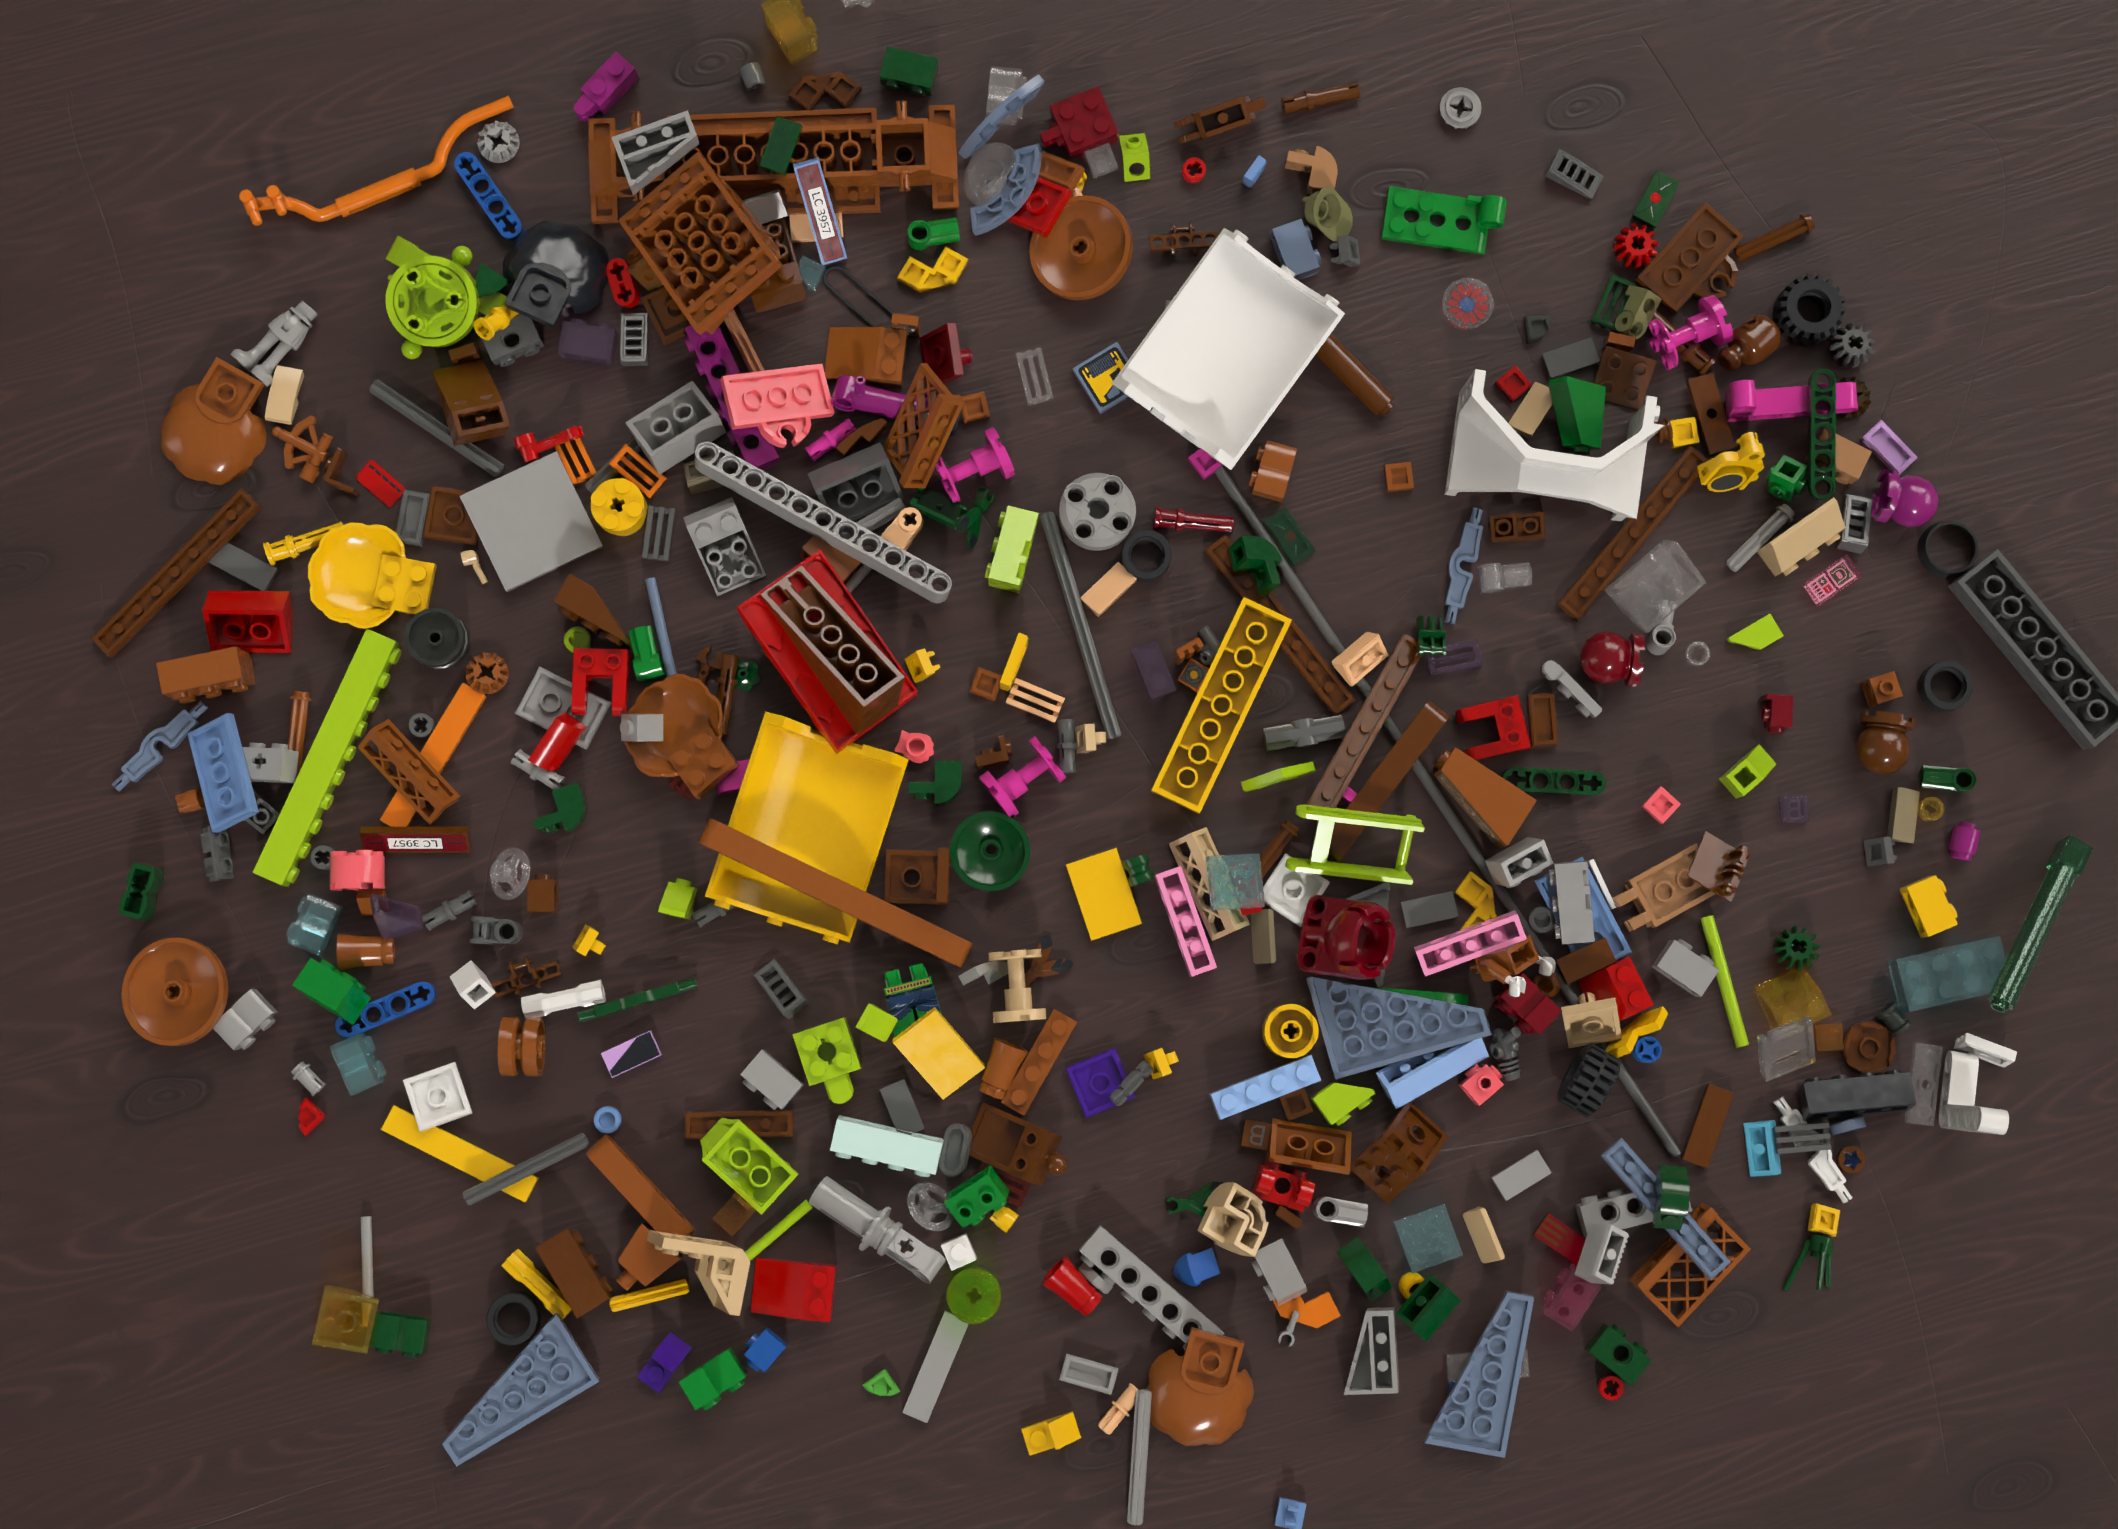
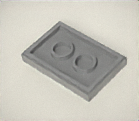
M539 666L515 714L548 730L555 718L566 711L587 726L576 745L587 750L611 702L588 691L587 714L572 715V682Z

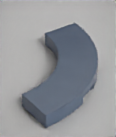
M1038 74L994 109L970 135L958 153L964 159H967L980 151L999 129L998 124L1008 114L1013 115L1022 106L1036 97L1044 84L1041 76Z
M1039 143L1015 149L1013 167L1008 177L1009 182L1001 193H997L985 203L970 208L972 231L975 236L986 233L1006 222L1027 201L1040 173L1042 151Z

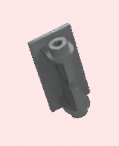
M211 826L203 828V834H200L203 853L211 852L212 857L204 858L205 875L209 877V882L220 881V879H234L229 845L230 838L227 829L216 833L212 832Z

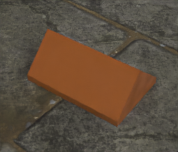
M1272 1118V1128L1266 1154L1267 1161L1349 1175L1351 1131Z

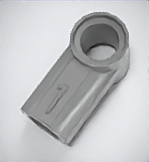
M1320 1196L1314 1200L1312 1211L1317 1218L1324 1221L1364 1228L1368 1217V1204ZM1325 1201H1329L1332 1205V1211L1327 1216H1323L1320 1212V1206Z

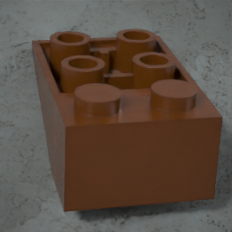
M785 218L761 224L779 248L781 258L778 260L783 266L751 292L756 313L807 300Z
M483 360L432 370L454 446L504 436L507 433L510 423L506 410Z
M569 574L554 599V602L559 606L557 611L574 622L577 619L582 620L581 624L597 635L602 631L605 633L604 637L616 646L622 648L625 644L631 648V641L600 593L593 586Z

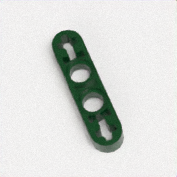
M1512 767L1504 771L1501 776L1507 780V777L1512 776V772L1515 773L1517 778H1525V772L1529 773L1527 779L1528 788H1525L1526 782L1515 784L1517 788L1525 793L1595 796L1603 792L1606 786L1604 776L1596 771ZM1536 774H1543L1547 778V785L1544 788H1537L1533 784V777ZM1563 775H1569L1573 779V787L1569 790L1563 789L1560 786L1559 781ZM1578 775H1582L1580 781H1589L1593 776L1600 785L1595 787L1594 791L1591 790V786L1582 785L1580 786L1581 791H1578L1580 783Z

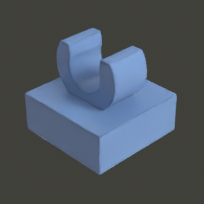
M1279 1497L1274 1525L1289 1529H1302L1306 1502Z

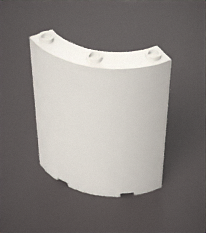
M1224 228L1112 384L1184 438L1232 470L1345 313L1337 307L1339 302L1329 294H1326L1325 297L1321 296L1295 279V273L1288 267L1282 265L1279 268L1247 243L1249 238L1237 229L1233 233Z

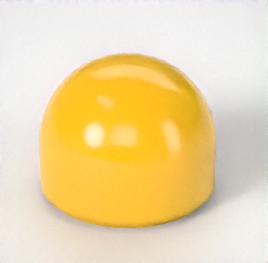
M1408 1272L1400 1278L1398 1286L1405 1299L1412 1295L1409 1289L1414 1284L1419 1283L1420 1285L1424 1280L1420 1274Z

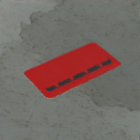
M370 460L356 476L357 481L388 507H392L402 496L404 489L406 490L403 485L373 460Z

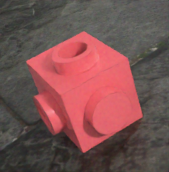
M1487 1064L1473 1065L1464 1073L1467 1077L1458 1084L1471 1101L1478 1106L1504 1085L1499 1080L1502 1078L1500 1072L1493 1065L1488 1067Z

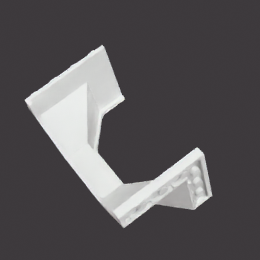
M1474 370L1459 392L1445 495L1456 496L1458 492H1523L1587 502L1613 512L1611 515L1612 521L1621 522L1626 517L1637 519L1647 441L1664 426L1654 424V422L1658 421L1660 415V406H1656L1657 397L1646 396L1645 404L1630 418L1627 441L1602 457H1587L1530 447L1486 400L1483 393L1486 371Z

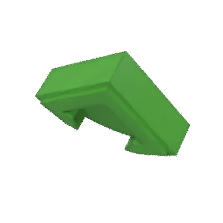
M885 1368L863 1384L867 1391L879 1396H892L901 1391Z

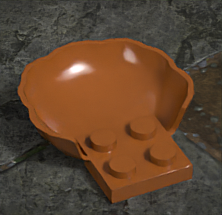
M216 357L201 383L185 387L173 398L170 410L165 415L161 424L160 443L162 453L168 460L174 463L177 470L185 477L196 481H207L210 484L223 485L231 482L234 478L242 476L251 467L254 459L263 451L266 445L267 429L265 422L261 417L254 415L250 411L265 385Z
M676 673L663 681L655 682L643 690L634 706L627 713L663 714V741H624V744L629 753L634 757L635 764L641 772L653 777H675L680 775L697 799L702 798L740 766L721 740L724 725L721 703L716 696L709 692L704 683L697 678Z
M1191 1327L1183 1356H1178L1173 1349L1159 1355L1150 1367L1149 1384L1146 1390L1152 1392L1150 1420L1153 1426L1185 1446H1198L1202 1444L1220 1445L1238 1431L1243 1425L1247 1408L1254 1396L1253 1381L1247 1370L1237 1371L1245 1344L1244 1341Z

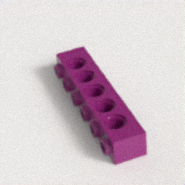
M692 325L686 327L685 330L688 336L683 339L689 352L695 350L698 356V360L694 361L700 376L706 374L709 380L705 387L711 400L717 398L720 404L716 411L722 423L727 421L731 428L727 435L733 447L739 446L742 454L738 455V457L762 471L781 463L773 444H770L761 435L758 426L732 430L720 382L721 378L713 377V372L717 368H725V376L740 374L720 328L718 327L713 335L707 331L700 335L694 330ZM707 344L716 346L715 351L709 355L702 353L703 347ZM756 438L759 440V445L755 449H747L745 447L747 440Z

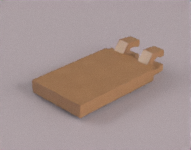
M1697 843L1626 881L1627 884L1624 885L1626 891L1612 898L1616 908L1633 901L1639 912L1638 915L1623 922L1628 932L1644 924L1647 928L1650 926L1655 928L1715 895L1714 892L1687 877L1698 849Z

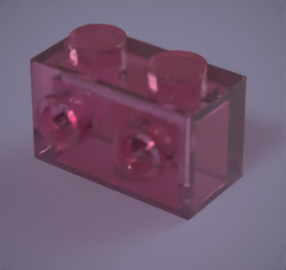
M1571 1263L1568 1269L1564 1268L1560 1272L1556 1280L1558 1285L1554 1291L1549 1290L1542 1304L1544 1305L1543 1311L1546 1316L1573 1332L1602 1286L1601 1284L1590 1283L1575 1275L1577 1266Z

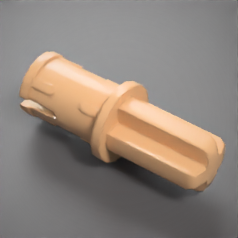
M1131 1383L1116 1402L1112 1401L1113 1406L1098 1423L1099 1428L1108 1435L1114 1431L1125 1416H1129L1128 1412L1135 1405L1136 1391L1138 1389Z

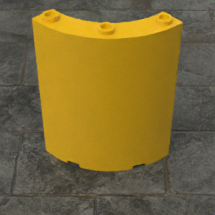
M765 712L728 826L866 892L909 759L893 752L851 743L836 754L819 731L785 716ZM720 853L718 854L705 897L715 900V906L729 910L730 906L733 905L768 917L766 922L780 927L785 922L823 934L822 940L837 945L839 940L850 943L857 921L856 918Z

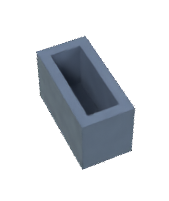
M1302 219L1272 229L1270 238L1281 267L1284 265L1295 273L1294 278L1297 280L1318 273L1319 265L1322 264L1321 257L1317 249L1313 250L1310 242L1313 239L1311 230L1308 225L1304 226Z

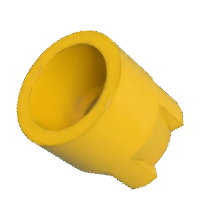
M1003 1206L1000 1210L993 1213L990 1220L1007 1233L1019 1215L1010 1208Z

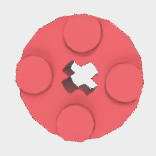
M356 850V853H347V851L331 852V857L329 858L330 890L342 891V889L358 891L385 889V857L382 851Z

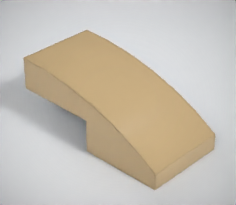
M276 366L267 400L265 420L292 425L299 404L297 396L304 378L303 370Z

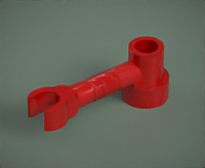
M573 426L538 442L535 439L534 433H527L513 440L516 449L521 452L524 463L528 464L540 459L538 453L562 443L584 436L581 426Z

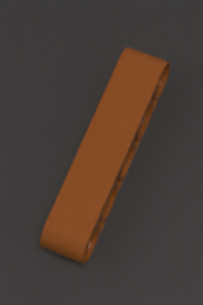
M607 1134L600 1138L586 1152V1155L655 1231L690 1236L695 1232L690 1222Z

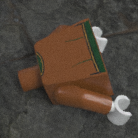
M1527 935L1526 940L1471 960L1470 970L1474 975L1481 974L1482 980L1485 982L1498 980L1502 984H1509V994L1513 997H1519L1520 992L1525 993L1526 981L1523 977L1515 975L1537 963L1540 964L1539 973L1550 976L1554 973L1556 963L1552 957H1540V953L1536 952L1531 936Z

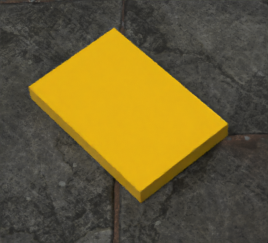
M1117 848L1066 864L1091 941L1142 924Z
M935 1007L892 1039L893 1044L943 1100L985 1068V1064Z

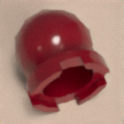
M1609 631L1593 635L1586 640L1580 652V664L1584 672L1591 680L1603 684L1616 683L1623 678L1625 686L1636 687V685L1640 684L1644 663H1639V651H1645L1644 636L1630 634L1626 641L1621 635Z

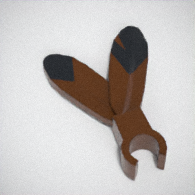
M1050 936L1044 937L1036 948L1041 949L1042 957L1032 959L1030 970L1025 973V987L1028 988L1029 984L1037 977L1061 974L1073 966V962L1068 959L1046 962L1052 949V939Z

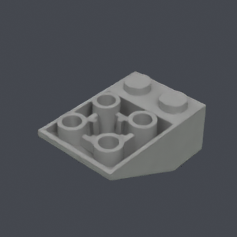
M733 497L683 517L717 596L766 576Z

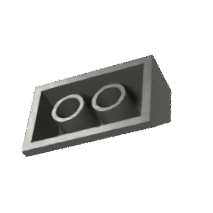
M880 442L808 473L819 502L851 521L869 515L897 498L905 499L890 461Z

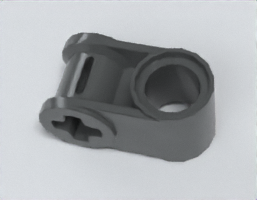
M471 916L473 935L469 939L470 944H516L523 937V927L517 921ZM507 925H512L514 928V935L510 939H506L503 934L504 928Z

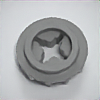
M1457 87L1449 90L1440 102V116L1443 117L1446 124L1453 126L1455 129H1467L1476 123L1481 114L1479 97L1467 88ZM1462 99L1463 108L1467 109V111H1463L1460 117H1457V110L1453 106L1457 107Z
M495 120L494 123L485 124L483 130L479 132L477 145L484 158L491 162L502 163L516 155L520 140L515 128L507 122ZM502 133V140L507 145L498 144L494 149V143L490 138H498Z

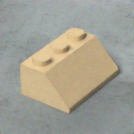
M1833 497L1757 551L1775 577L1782 572L1787 576L1799 567L1796 562L1803 557L1808 561L1820 552L1817 547L1823 543L1829 546L1841 537L1839 532L1846 527L1837 500Z

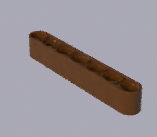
M1428 700L1346 809L1377 813L1450 716ZM1336 822L1328 855L1337 862H1340L1367 826Z

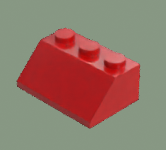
M209 590L202 611L211 652L231 647H238L248 653L292 652L293 608L289 591Z

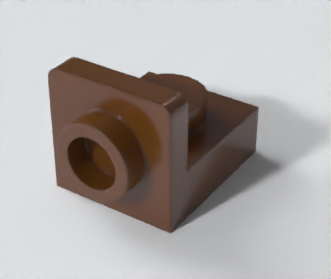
M1003 734L998 735L1001 751L996 752L995 748L980 751V756H975L978 770L1009 763L1008 756L1013 755L1010 740H1004Z

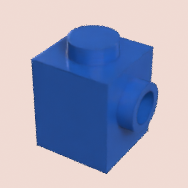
M767 1327L760 1336L755 1333L744 1345L748 1348L744 1354L748 1358L746 1363L758 1372L761 1369L765 1373L788 1344Z

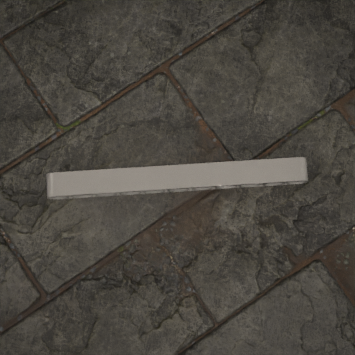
M702 442L696 447L694 462L696 469L700 473L934 603H942L948 598L952 580L943 571L716 444ZM703 455H710L711 457H713V459L710 461H704L700 457ZM733 468L736 472L728 474L724 472V469ZM754 480L759 483V486L751 487L747 482ZM777 493L780 494L783 498L780 500H774L770 497V495ZM796 506L803 507L806 511L803 513H797L793 510V508ZM824 519L829 525L820 526L816 521ZM847 532L851 534L852 538L844 539L839 534ZM870 545L875 548V551L867 552L863 549V546ZM894 558L898 561V564L890 565L886 562V559ZM917 571L922 577L913 578L909 572ZM940 584L945 590L936 591L932 585Z

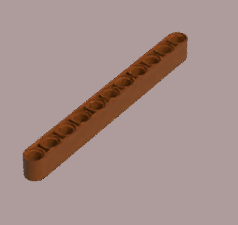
M708 819L698 840L699 844L957 967H963L973 943L714 819Z

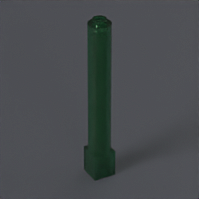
M2071 834L2058 841L2046 866L2049 870L1989 993L1987 1000L1991 1004V1008L1998 1012L2013 1011L2077 876L2082 874L2092 853L2093 847Z

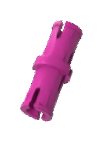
M847 418L831 431L826 430L823 432V436L808 447H805V450L815 462L831 449L836 450L838 444L856 431V428Z

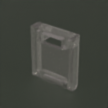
M1808 1016L1802 1018V1023L1799 1020H1795L1767 1031L1766 1037L1763 1033L1757 1035L1760 1072L1766 1082L1816 1062L1813 1024ZM1797 1053V1055H1794V1056L1789 1057V1058H1787V1059L1781 1060V1061L1776 1062V1063L1774 1062V1061H1777V1060L1782 1059V1058H1784V1057H1787V1056H1790V1055H1792V1054Z

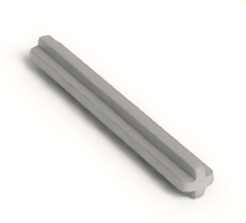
M1145 1389L1137 1390L1135 1398L1127 1522L1131 1525H1142L1144 1516L1152 1392Z

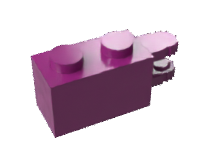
M616 51L580 89L583 95L577 100L578 102L575 103L573 108L579 120L588 122V119L592 118L598 111L604 116L639 79L636 69Z

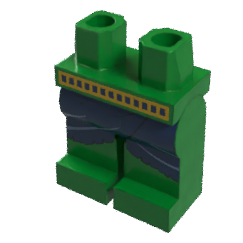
M923 963L909 966L912 981L902 983L899 969L885 972L886 988H884L889 1014L898 1019L893 1029L894 1038L916 1021L913 1009H916L918 1019L934 1007L942 1015L932 977L928 976Z

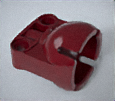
M1321 895L1312 896L1306 906L1299 941L1298 965L1300 969L1317 975L1359 980L1378 977L1381 974L1380 970L1387 968L1391 962L1395 949L1396 933L1394 925L1388 921L1391 918L1389 912L1375 902L1331 898Z

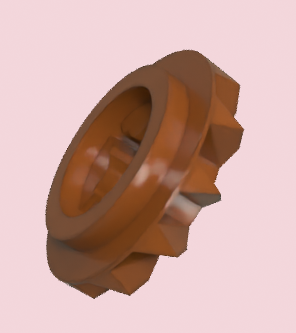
M482 652L476 657L473 656L469 664L466 665V680L469 686L478 693L492 694L498 692L508 681L509 670L503 658L495 653ZM481 665L486 669L494 667L491 671L494 680L488 676L480 678L482 675Z

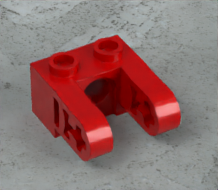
M574 648L572 715L587 714L588 685L592 678L613 679L612 716L627 714L631 658L628 649Z
M1518 695L1455 711L1458 724L1495 716L1501 740L1464 750L1465 754L1476 761L1532 748Z
M1266 1161L1265 1165L1259 1164L1251 1193L1260 1199L1301 1212L1304 1211L1305 1206L1309 1207L1315 1183L1307 1179L1308 1173L1292 1169L1291 1173L1281 1171L1282 1165ZM1282 1177L1286 1178L1289 1182L1288 1189L1283 1193L1277 1192L1275 1189L1276 1180Z

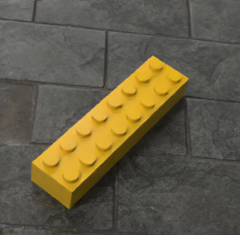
M1243 597L1151 790L1152 792L1200 814L1292 619Z

